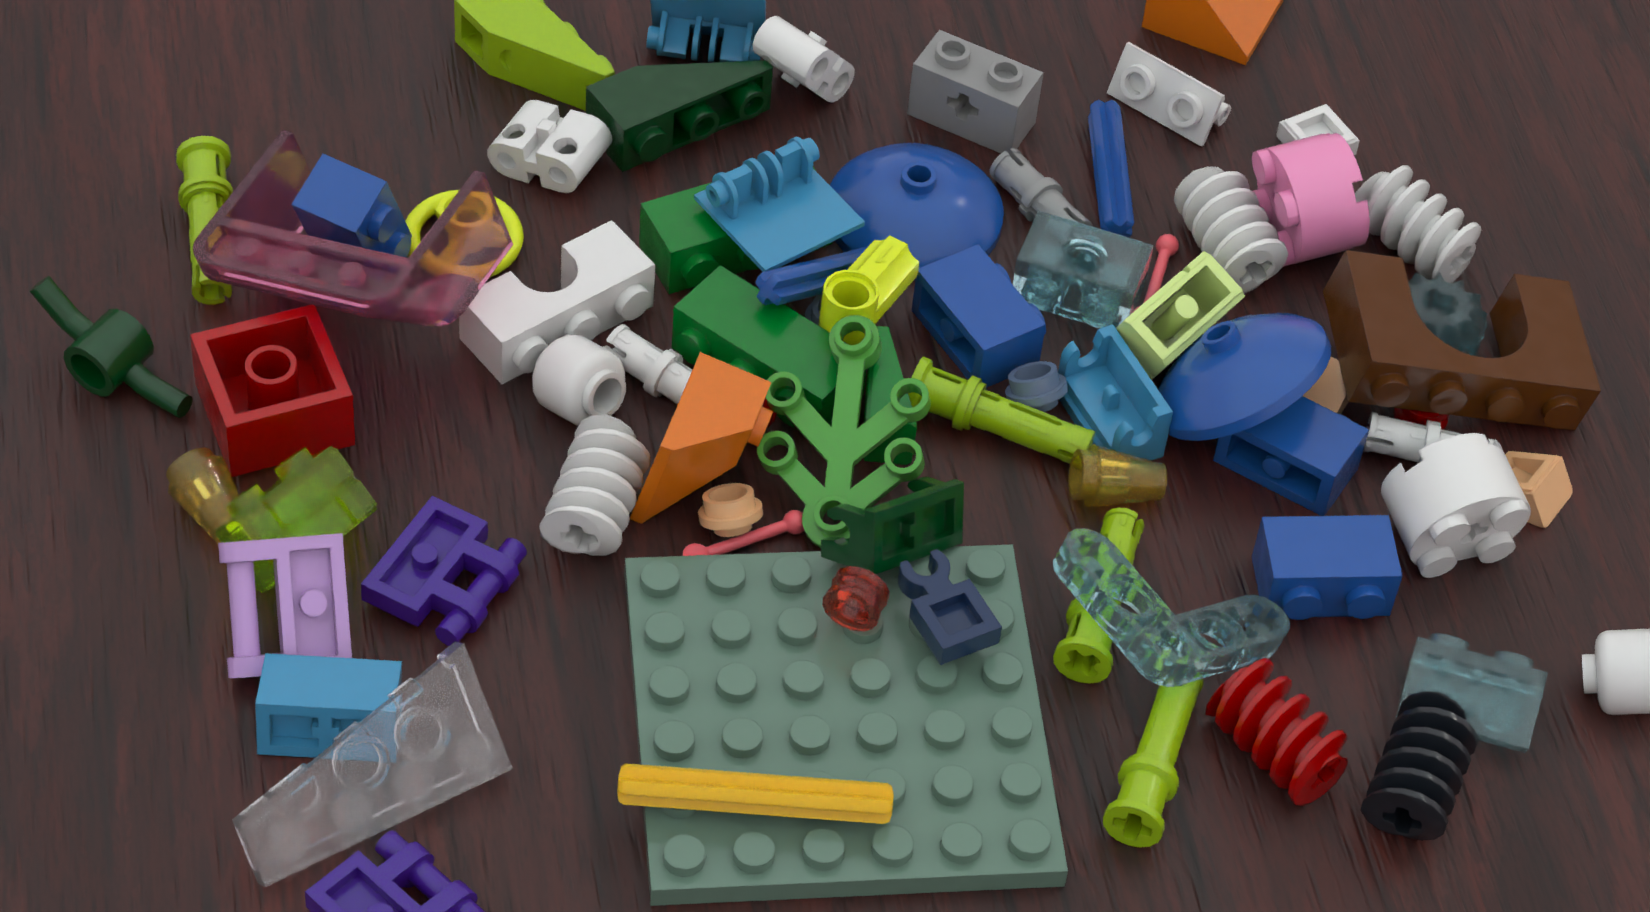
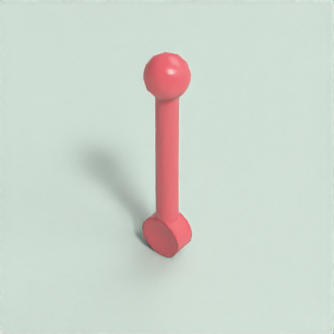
M1172 234L1161 235L1156 241V250L1159 254L1143 303L1160 289L1169 259L1179 249V241Z
M790 510L781 521L707 547L697 543L689 544L684 548L682 556L723 555L785 532L793 535L800 534L805 531L802 524L803 512L800 510Z

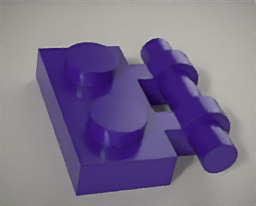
M431 496L361 583V598L363 601L416 627H419L432 609L445 615V618L436 628L435 634L445 645L455 647L466 633H474L487 618L488 611L486 607L497 593L508 591L518 578V566L526 557L527 549L520 541L514 538H507L498 550L485 545L484 543L488 539L487 521ZM463 569L477 576L466 591L452 584Z
M394 830L385 833L376 844V852L386 860L377 867L358 850L305 891L306 908L311 912H486L477 904V894L461 880L452 882L433 865L434 856L425 847L416 841L408 843ZM415 886L429 900L420 906L402 888Z

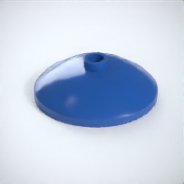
M898 143L875 148L847 162L830 183V186L865 221V226L835 240L844 252L867 248L874 240L881 241L890 235L908 244L909 251L919 261V268L977 244L989 256L997 245L1002 232L1004 218L1003 203L993 181L971 161L941 147L920 143Z
M1270 313L1243 316L1218 323L1209 328L1182 352L1168 369L1159 385V392L1173 411L1168 434L1177 439L1189 441L1221 438L1256 426L1292 405L1317 382L1330 360L1331 344L1322 326L1312 319L1296 314Z

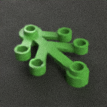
M851 315L840 319L832 327L829 334V345L834 360L838 364L832 426L805 399L803 387L796 375L782 371L773 374L767 379L771 382L765 398L770 409L779 415H785L827 462L824 487L797 460V449L793 439L787 433L782 431L768 432L763 436L757 447V455L762 467L771 474L779 475L805 505L802 514L803 528L809 540L819 548H821V540L828 537L850 538L849 529L843 521L835 525L823 522V516L828 509L841 504H849L861 509L870 508L901 482L912 481L919 477L925 466L920 445L910 438H898L886 447L884 452L885 464L852 487L854 465L905 424L924 418L931 407V400L926 385L918 379L905 378L897 382L892 388L890 394L891 402L858 427L864 372L878 361L882 352V342L876 325L870 319L860 315ZM861 331L865 334L864 339L859 344L848 345L843 342L845 335L850 332ZM782 386L793 387L795 393L790 399L778 401L773 398L778 388ZM914 392L922 396L920 403L915 407L907 408L899 404L900 399L907 393ZM776 445H783L788 448L787 455L781 460L773 461L766 457L770 448ZM902 452H910L916 456L914 463L905 468L895 466L893 461Z

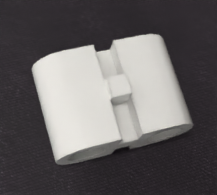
M779 16L767 19L754 37V53L784 72L781 76L782 79L796 88L799 84H802L828 102L838 101L849 89L854 78V67L832 50L825 47L826 40L810 31L809 35L805 34Z
M530 100L525 102L489 146L487 156L492 166L504 176L529 183L535 175H539L541 187L570 193L577 188L610 146L612 135L606 124L595 116L570 109L566 116L562 118L559 115L557 105L539 100Z

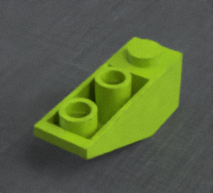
M454 0L455 42L489 75L586 111V86L615 75V71L608 59L603 55H597L579 37L575 28L570 23L563 22L545 5L543 0Z

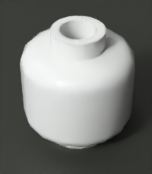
M565 335L554 340L536 360L532 384L533 393L538 403L577 426L582 420L591 415L607 414L612 416L624 400L626 393L625 369L620 358L608 349L581 335Z
M1650 628L1607 630L1601 632L1595 641V654H1582L1584 694L1597 693L1599 706L1602 711L1609 715L1650 714Z

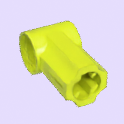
M890 235L881 241L874 240L848 270L837 271L827 277L823 285L818 326L830 332L840 319L851 315L864 316L876 324L918 275L919 261L909 251L908 244ZM853 331L846 334L843 341L849 345H856L864 339L865 334L861 331Z

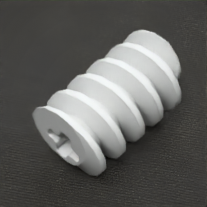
M1402 165L1391 173L1381 171L1374 174L1355 193L1356 202L1368 201L1369 233L1381 236V241L1388 249L1398 250L1399 257L1405 263L1415 264V270L1421 277L1432 278V284L1436 289H1445L1469 265L1476 250L1475 243L1480 236L1481 226L1476 222H1471L1459 231L1458 229L1464 218V213L1460 208H1453L1441 216L1447 204V199L1443 194H1435L1424 202L1430 189V185L1425 179L1417 180L1407 188L1413 175V171L1408 165Z
M1209 166L1194 170L1182 180L1175 191L1174 203L1178 212L1182 215L1188 230L1192 232L1193 238L1197 246L1201 248V251L1211 254L1243 289V293L1256 289L1264 281L1278 273L1286 263L1288 251L1285 244L1278 240L1276 228L1268 223L1269 219L1265 209L1259 206L1258 198L1255 192L1249 189L1248 180L1243 174L1238 171L1224 172L1219 167Z
M607 414L591 415L580 422L575 431V438L568 449V457L561 467L560 477L554 485L553 495L546 506L545 516L539 524L540 536L548 544L563 552L572 554L585 553L592 556H606L616 552L623 540L622 532L630 521L629 513L637 502L636 494L644 482L643 475L651 463L650 453L636 439V435L631 427L620 419Z

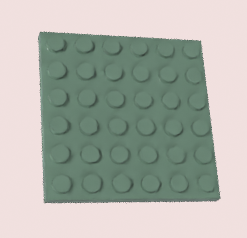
M1013 544L953 546L941 551L950 562L949 580L954 585L970 579L1002 626L998 644L943 665L939 664L909 617L912 599L905 596L899 588L898 575L900 566L871 575L821 557V551L625 558L624 577L640 765L880 782L890 784L894 793L892 816L890 822L886 824L643 806L650 906L1065 887L1068 868ZM930 555L909 562L917 574L923 576L931 575L928 569Z

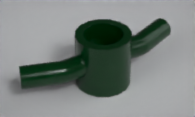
M50 276L42 279L29 291L56 324L75 340L64 351L63 359L73 378L82 387L95 395L105 397L109 396L125 382L140 396L178 418H182L188 413L193 402L192 396L160 379L143 365L153 355L154 345L150 335L136 318L125 311L115 308L109 309L93 323L75 307Z

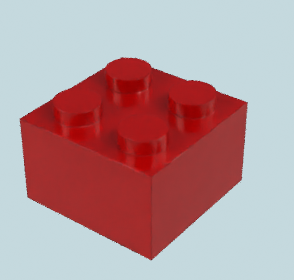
M315 304L190 334L195 385L231 477L355 445L353 394Z

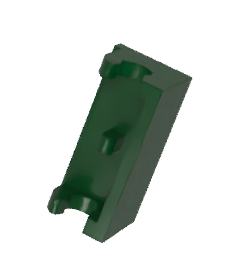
M925 476L908 483V488L914 493L867 509H861L849 504H841L828 509L826 512L828 517L834 521L841 520L847 525L850 538L828 537L822 539L821 557L871 575H876L900 566V562L906 560L912 562L926 557L933 550L938 549L942 551L962 544L964 482L956 479L943 482Z

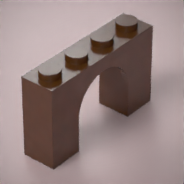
M1345 250L1323 290L1348 402L1575 431L1601 392L1569 281L1513 274L1489 313L1501 355L1499 358H1484L1461 352L1440 340L1427 328L1415 309L1404 262L1400 257Z

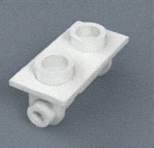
M1127 42L1107 90L1109 95L1201 147L1204 146L1213 123L1221 126L1231 111V106L1224 102L1225 95L1130 42Z

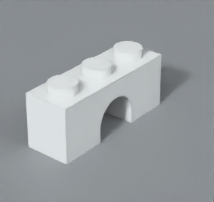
M611 220L562 245V290L540 292L530 289L509 271L459 296L460 340L501 384H504L524 373L533 372L537 358L554 340L565 335H581L592 341L597 335L626 320L636 319L647 309L653 307L655 264Z

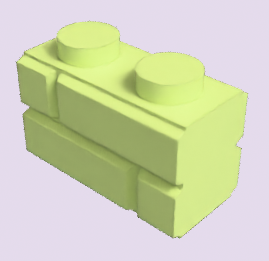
M1203 251L1129 315L1116 329L1150 379L1153 380L1193 342L1236 306L1245 295L1243 289L1214 257Z

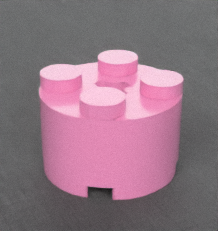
M1318 134L1252 153V165L1258 189L1253 190V192H1255L1258 198L1259 206L1265 209L1267 213L1268 223L1276 228L1278 240L1282 241L1287 248L1288 257L1284 266L1350 250L1353 247L1366 243L1370 224L1368 201L1356 202L1352 183L1362 181L1363 179L1350 146L1340 134Z

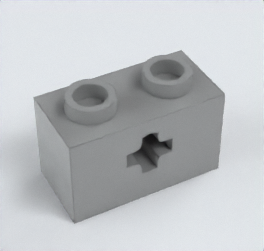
M939 30L913 63L907 114L998 153L1004 151L1009 153L1011 148L1017 149L1036 123L1044 72Z

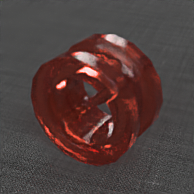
M847 566L840 568L835 573L832 579V586L826 591L822 605L826 614L842 627L853 631H868L878 624L881 611L889 601L890 591L887 584L870 570L856 566Z

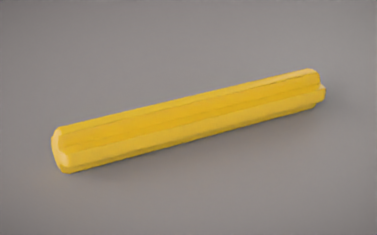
M624 764L621 766L617 788L618 801L623 805L875 824L890 822L894 797L893 788L888 783L640 764Z

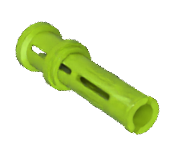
M197 136L182 142L177 148L176 163L183 172L184 181L179 187L178 201L189 217L192 295L200 303L215 305L225 302L224 296L230 298L233 291L229 269L228 228L226 225V212L230 209L234 199L231 183L226 180V170L230 166L231 152L228 145L221 139L213 136Z
M924 356L920 359L912 378L918 379L926 385L931 400L929 412L952 420V428L962 431L963 429L969 430L973 426L984 431L986 430L1004 439L1040 453L1048 454L1082 469L1091 449L1096 431L1071 424L1056 416L986 390L987 384L983 383L979 377L971 376L966 380L933 367L932 359ZM914 392L908 393L911 405L915 407L920 403L922 396Z
M1118 507L1106 512L1083 593L1072 600L1066 612V623L1069 626L1065 639L1058 643L1053 654L1054 665L1058 671L1076 682L1088 684L1101 682L1109 676L1112 670L1113 656L1110 653L1113 640L1120 636L1125 625V615L1121 608V600L1132 569L1137 545L1144 530L1143 519L1136 520L1138 514L1128 508Z
M1172 663L1163 669L1161 681L1139 742L1137 753L1124 760L1120 766L1118 783L1121 789L1117 800L1109 803L1103 815V826L1108 834L1128 846L1150 847L1159 842L1165 829L1164 819L1161 816L1164 805L1173 799L1179 787V777L1174 765L1198 694L1204 685L1201 673L1192 666L1188 668L1183 685H1177L1183 663Z

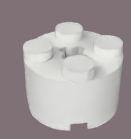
M1461 434L1434 442L1418 451L1422 462L1405 472L1402 463H1399L1384 479L1381 486V495L1410 559L1418 566L1421 575L1426 578H1433L1447 573L1455 567L1459 560L1478 556L1482 563H1493L1507 557L1516 548L1513 537L1522 530L1531 515L1530 505L1500 443L1495 439L1493 445L1489 444L1485 434Z

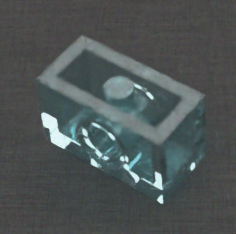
M1038 210L1016 260L1013 286L1028 303L1034 304L1039 310L1089 324L1096 328L1112 324L1117 328L1138 306L1146 286L1154 245Z

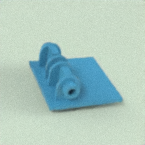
M650 0L652 26L649 25L646 48L657 50V56L686 59L689 35L694 33L691 49V60L693 61L698 60L702 34L711 35L708 63L715 62L719 37H723L720 62L759 61L762 59L754 53L753 41L758 29L766 21V0Z
M800 137L791 138L786 145L775 150V155L770 151H764L758 155L757 160L749 158L740 167L727 173L719 172L713 176L712 183L708 184L705 190L694 194L695 201L762 272L784 266L865 226V221L813 169V162L819 159L820 154L816 143L811 138L804 140Z

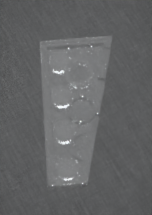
M454 642L436 656L438 659L416 678H408L387 695L389 699L361 722H353L333 738L335 742L308 764L302 763L232 819L258 884L267 887L513 769L464 643Z

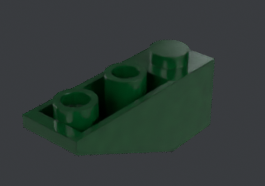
M767 60L635 66L586 86L585 113L599 118L609 128L612 135V143L605 152L618 168L624 172L645 162L654 161L662 155L694 141L703 140L711 134L741 121L755 118L760 113L769 110L773 66Z

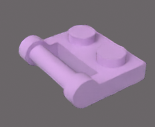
M343 533L218 543L219 562L227 564L234 657L227 658L228 678L261 676L265 654H261L254 572V561L273 559L280 653L272 654L352 658Z

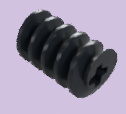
M1433 691L1412 693L1402 700L1398 717L1393 723L1390 737L1386 741L1382 757L1378 761L1374 777L1371 779L1366 798L1363 800L1360 809L1366 820L1377 829L1391 835H1400L1421 841L1435 840L1444 835L1448 824L1447 816L1453 811L1456 802L1455 795L1460 792L1464 781L1463 775L1467 773L1471 762L1470 755L1474 753L1479 740L1476 730L1467 722L1464 710L1455 700L1441 692Z

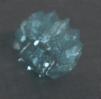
M1440 272L1432 280H1428L1422 275L1415 273L1409 281L1415 309L1423 323L1434 335L1449 346L1475 356L1478 353L1481 340L1487 328V313L1482 310L1481 295L1465 292L1464 279L1455 283H1449L1444 281Z

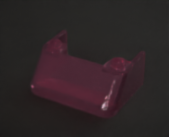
M282 130L198 235L193 244V253L203 274L213 281L366 318L434 327L448 325L464 313L513 246V242L484 172L473 171L409 258L301 234L304 228L291 204L311 172L293 132Z

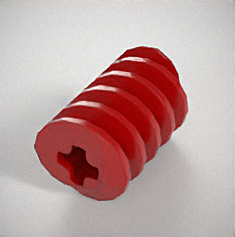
M1262 658L1249 667L1238 670L1221 684L1206 705L1205 715L1215 717V722L1223 733L1234 734L1233 740L1236 746L1241 751L1252 752L1251 758L1254 764L1259 769L1270 770L1272 782L1277 787L1289 788L1288 795L1295 805L1304 806L1312 803L1329 791L1345 772L1348 759L1342 757L1339 753L1347 741V734L1343 730H1335L1324 738L1320 735L1329 722L1328 715L1325 712L1318 711L1304 720L1302 717L1309 708L1310 698L1306 694L1300 693L1285 701L1284 699L1292 687V680L1288 676L1281 675L1267 684L1266 682L1273 672L1274 663L1269 658Z

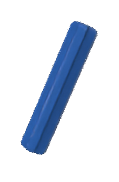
M1098 99L1090 105L1088 124L1100 230L1102 235L1108 240L1116 237L1125 240L1132 235V226L1135 222L1121 108L1114 100L1104 103Z
M866 247L764 271L758 275L755 281L760 289L757 298L764 305L773 303L782 305L821 295L827 277L834 272L848 270L866 250Z

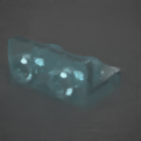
M1432 633L1429 640L1417 637L1411 650L1410 663L1395 717H1398L1402 700L1410 694L1421 691L1441 692L1455 700L1464 710L1467 722L1476 730L1480 741L1526 753L1530 746L1548 672L1533 669L1534 661L1517 653L1496 651L1494 657L1468 651L1469 643L1455 636Z

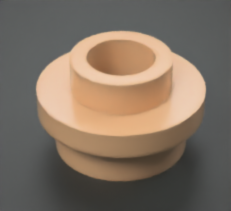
M728 483L710 488L702 495L703 505L698 510L701 526L714 530V533L721 537H734L745 534L752 529V524L759 521L763 516L762 502L754 497V490L750 485L742 483Z

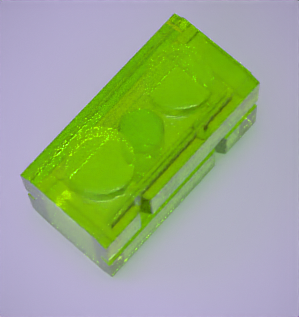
M330 446L312 456L308 449L304 447L274 469L280 480L265 492L262 491L258 484H255L225 505V508L232 517L215 529V535L221 543L343 533L344 536L378 510L377 503L361 481L354 478L353 470L337 448ZM273 559L254 561L256 590L263 593L274 588Z

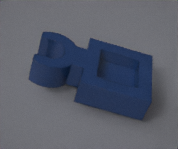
M938 549L930 552L928 569L931 575L929 576L917 574L907 560L900 562L898 585L902 593L912 599L909 617L940 665L999 643L1002 626L970 579L954 585L949 580L950 562L945 554Z

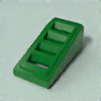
M876 326L882 342V352L878 361L867 369L863 423L891 402L890 394L892 388L897 382L904 379L889 327ZM907 393L900 399L899 404L903 407L911 408L912 405ZM917 422L905 424L864 457V461L885 463V449L893 440L910 438L915 441ZM902 452L894 458L893 464H910L913 454Z

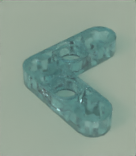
M1080 528L1068 532L1053 560V568L1059 579L1137 671L1157 685L1165 687L1180 686L1253 664L1262 658H1270L1276 653L1290 629L1289 618L1284 610L1275 602L1258 595H1244L1175 615L1120 550L1107 537L1093 530ZM1114 600L1127 604L1138 614L1122 608ZM1200 633L1206 634L1214 638L1223 647L1217 646L1209 642Z

